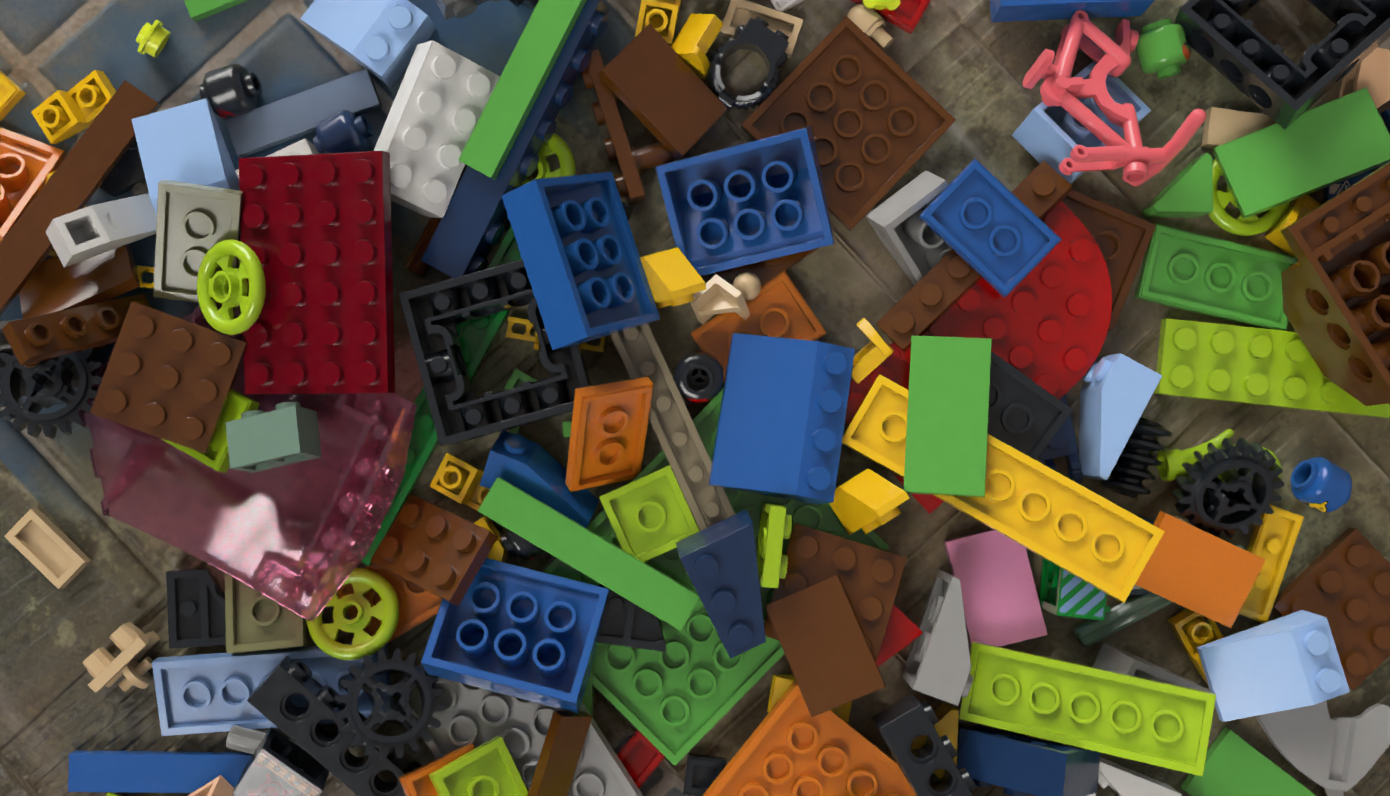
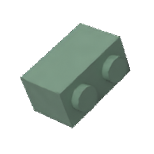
M298 402L277 404L276 410L270 412L262 410L247 411L241 414V419L225 422L230 469L255 473L322 457L317 411L300 407Z

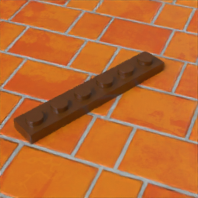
M1043 161L1012 193L1042 220L1072 191V185ZM952 249L876 325L905 353L911 347L912 335L923 336L982 277Z

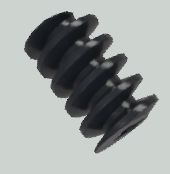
M1140 417L1123 449L1124 452L1121 453L1116 462L1119 466H1114L1109 475L1114 480L1101 481L1100 486L1134 499H1138V495H1150L1151 490L1143 485L1142 482L1143 480H1156L1157 476L1147 468L1148 466H1161L1162 462L1152 454L1154 451H1166L1167 447L1160 443L1158 438L1171 437L1172 433L1162 425Z

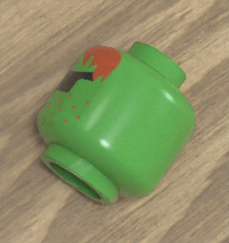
M1164 19L1144 26L1141 29L1142 34L1139 35L1136 45L1141 70L1147 74L1157 73L1158 79L1169 78L1181 73L1180 66L1189 61L1191 57L1190 46L1183 26L1176 23L1173 24L1172 19Z

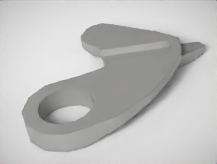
M1327 700L1311 706L1255 716L1267 737L1280 754L1295 769L1316 784L1322 786L1326 796H1344V791L1347 792L1356 785L1390 745V707L1384 704H1375L1354 717L1330 718Z

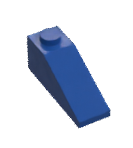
M502 431L490 450L480 486L491 489L497 477H501L585 528L588 527L599 502L587 489L570 492L565 484L567 470L538 443L530 441L519 434Z

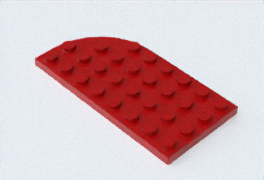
M1062 201L1041 220L1062 240L1005 298L986 280L981 278L923 335L991 338V351L1058 400L1093 365L1106 339L1112 312L1111 281L1103 254L1091 233ZM892 342L889 346L894 352L859 384L853 378L851 379L845 422L848 425L852 422L879 374L909 390L911 347L904 353ZM892 472L904 486V478ZM911 493L929 514L944 502L934 495Z

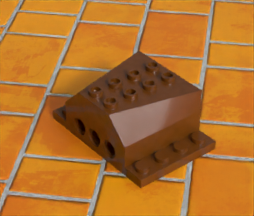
M1390 162L1281 230L1282 235L1299 260L1282 272L1283 312L1323 375L1365 406L1390 404Z

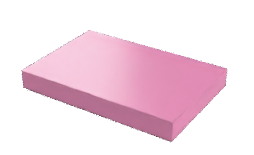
M994 529L944 541L951 573L960 579L970 649L972 642L1000 647L1048 635L1027 551L1024 546Z

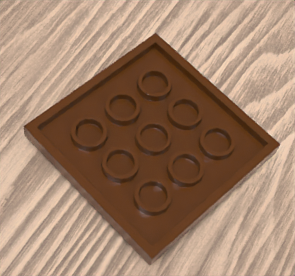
M845 16L741 125V129L755 141L811 126L820 163L828 211L851 231L945 133L956 119Z

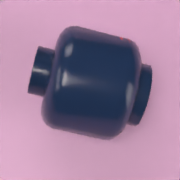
M341 110L317 125V136L313 138L319 154L371 151L370 137L374 135L370 123L363 115L357 117L349 110Z

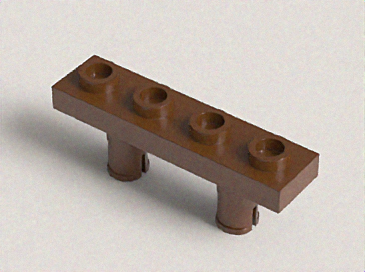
M599 49L591 51L589 64L581 72L586 90L593 88L597 102L591 103L597 125L605 124L609 138L603 139L609 161L616 160L620 174L614 175L619 194L621 197L628 196L630 205L645 201V192L640 179L641 171L673 162V157L660 142L635 150L633 146L630 147L617 107L619 98L597 75L604 68Z
M144 293L11 321L2 328V331L20 365L33 368L41 360L89 348L95 351L104 349L107 344L117 341L131 301L148 307L151 306Z

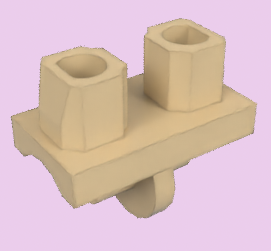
M128 622L122 624L109 637L122 651L116 658L104 647H101L83 661V665L94 678L88 686L95 693H98L104 686L111 687L123 675L125 678L118 685L125 692L133 685L140 689H146L152 683V677L148 671L152 668L153 660L150 657H146L140 663L137 661L161 638L154 631L144 634L138 627Z

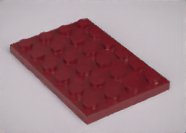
M385 151L238 158L239 191H243L240 218L241 242L248 245L258 256L263 267L266 282L265 301L261 314L256 322L243 332V341L247 342L244 351L245 394L395 393L390 153ZM247 278L246 280H247V282H248V293H247V296H248V295H249V281H248V278Z

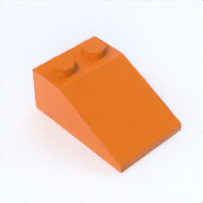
M1 127L0 242L46 184L47 174L56 171L66 156L65 151Z

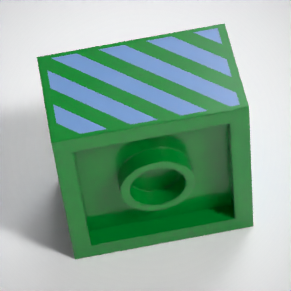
M1042 557L1038 594L1041 608L1058 616L1104 621L1105 612H1110L1111 607L1106 605L1107 594Z

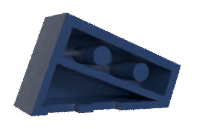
M745 509L676 543L679 557L730 659L766 642L753 523Z
M979 724L959 728L956 767L958 770L965 768L975 786L992 787V784L1004 787L1005 794L1012 796H1028V794L1034 796H1087L1097 793L1100 752L1084 748H1073L1062 743L1048 742L1027 737L1025 734Z

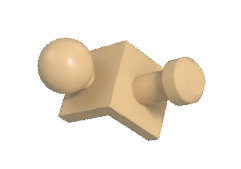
M743 272L736 276L732 286L715 274L706 283V290L693 293L695 301L690 303L698 321L705 324L714 314L731 312L737 313L746 320L750 316V312L745 301L753 300L759 295L761 291L760 279L751 272Z

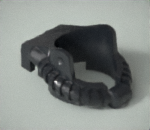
M751 17L746 25L737 26L734 37H729L726 42L720 43L721 46H718L715 49L716 53H713L711 56L713 59L710 60V68H708V73H710L708 79L711 81L710 87L714 89V95L717 94L718 99L725 105L728 111L732 107H737L739 110L740 108L748 110V107L753 109L756 105L760 106L772 94L773 90L778 87L776 84L780 82L779 75H781V70L779 68L787 61L785 51L790 44L787 41L789 37L779 30L773 32L767 28L769 24L760 17L756 19ZM749 49L757 52L765 61L768 77L756 93L747 96L738 95L735 98L725 91V85L720 75L721 66L724 60L737 50Z

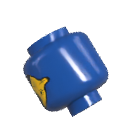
M1313 457L1304 460L1292 471L1290 482L1294 497L1318 512L1330 513L1345 505L1351 497L1352 478L1349 472L1324 457Z

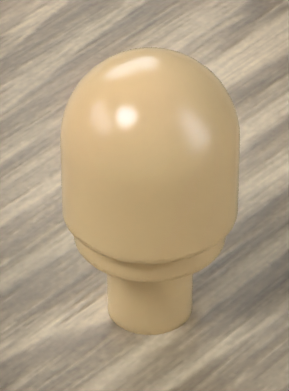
M858 4L849 10L847 17L882 50L887 49L891 45L894 38L884 30L886 23L874 9H868L864 4Z

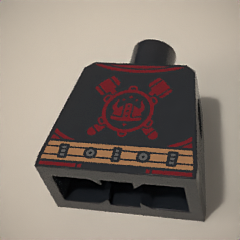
M271 727L243 769L232 794L233 796H319L324 790L330 771L302 748Z

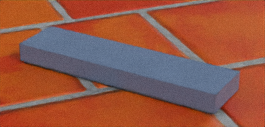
M366 68L224 121L237 156L243 158L314 132L320 122L341 110H349L358 116L380 108L382 104L371 74Z

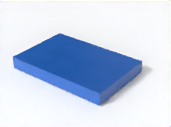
M975 158L919 216L930 229L1004 298L1062 240Z

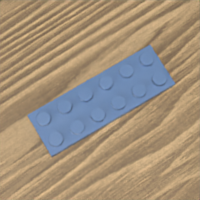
M386 644L382 649L386 654V658L389 660L388 648ZM318 646L236 654L225 652L158 657L152 662L161 735L172 736L230 731L234 725L249 729L278 728L247 700L255 688L286 656L293 661L297 659L303 662L312 671L313 675L311 677L322 687L324 685L332 687L339 695L347 694V691L339 686L342 679L354 681V678L348 671L349 667L352 665L360 670H364L362 659H337L323 652ZM378 652L369 656L373 663L377 662ZM383 673L373 677L378 683L382 682L385 685H391L390 673ZM361 689L358 695V711L368 718L371 714L372 705L368 698L369 695ZM298 693L290 695V699L295 706L306 707L309 705L308 699L304 695ZM382 696L381 698L385 703L381 709L386 713L391 709L394 710L393 696L389 699ZM324 719L319 721L320 724L335 723L330 719Z

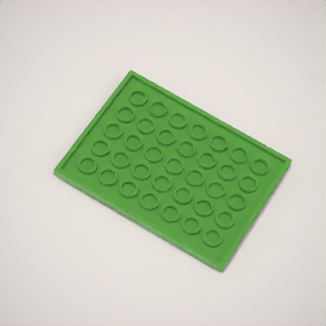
M723 389L692 420L711 462ZM662 450L633 481L670 465L664 451ZM724 488L735 514L745 509L747 510L753 523L756 550L761 502L777 503L786 507V515H791L792 517L791 533L794 524L797 523L886 551L889 548L873 530L865 534L861 528L848 535L829 503L816 505ZM604 509L588 525L587 529L622 549ZM790 538L783 539V555L786 553ZM677 547L645 561L646 564L697 593L679 557ZM558 558L543 571V573L599 586L597 581ZM760 585L763 620L765 623L768 613L765 605L771 603L775 588L762 587ZM699 599L681 631L658 618L666 641V652L597 643L594 655L593 686L674 766L785 654L779 640L765 636L766 642L730 659L701 599Z

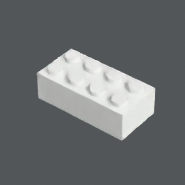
M433 40L416 46L374 151L390 153L391 201L428 218H443L465 166L458 159L500 76Z

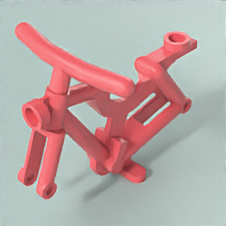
M1077 10L1071 17L1070 24L1065 25L1060 32L1061 39L1056 56L1053 50L1045 49L1026 73L1023 79V87L1032 89L1039 79H1044L1040 87L1043 103L1050 107L1061 106L1106 145L1102 147L1076 145L1070 152L1071 157L1065 158L1059 164V170L1062 174L1071 175L1073 172L1116 170L1123 167V180L1134 187L1140 186L1161 172L1184 149L1204 123L1206 113L1202 109L1193 110L1164 147H1143L1134 105L1131 103H1116L1106 87L1108 74L1112 77H1119L1129 67L1131 63L1130 53L1136 48L1139 32L1130 29L1129 20L1122 19L1115 28L1114 42L1089 20L1088 14L1085 11ZM1078 48L1096 63L1090 72L1089 79H1083L1082 77L1070 78ZM1093 98L1111 123L1123 128L1125 140L1078 99Z

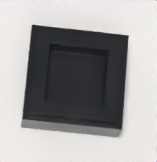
M688 753L683 794L702 796L725 768L726 758Z

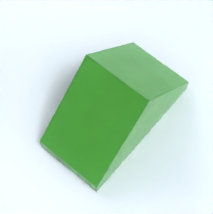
M1205 153L1194 159L1141 213L1145 217L1199 218L1213 212V158L1208 153Z

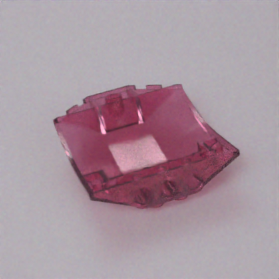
M200 306L194 308L193 313L182 317L184 320L215 330L206 321ZM243 333L229 335L234 338L243 340ZM112 349V351H111V353H110V356H109V358H108V360H107V362H106V364H105V369L101 372V374H100L99 377H102V378H103L104 373H105L106 368H107V365H108V363H109L110 357H111V355H112L113 349ZM243 359L233 389L259 402L260 405L257 410L270 412L276 410L277 404L298 402L300 407L317 411L322 455L320 458L255 473L230 469V466L226 473L218 472L157 436L87 412L83 414L87 423L86 427L90 428L94 448L89 450L95 478H101L104 499L100 502L103 515L122 521L207 562L304 619L314 621L356 566L365 558L405 474V463L417 404L395 393L245 394Z

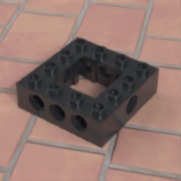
M1188 0L1179 8L1174 22L1183 26L1189 45L1285 130L1390 37V0H1308L1335 23V26L1331 33L1317 46L1313 43L1307 48L1297 65L1282 53L1283 47L1279 44L1274 46L1253 27V21L1249 18L1247 20L1242 18L1260 0Z
M522 259L399 293L440 447L451 446L573 412L575 389L591 386L580 344L552 350ZM529 304V321L535 327L542 352L539 353L540 361L543 367L547 369L549 378L533 382H522L521 386L499 392H486L484 396L475 398L455 325Z

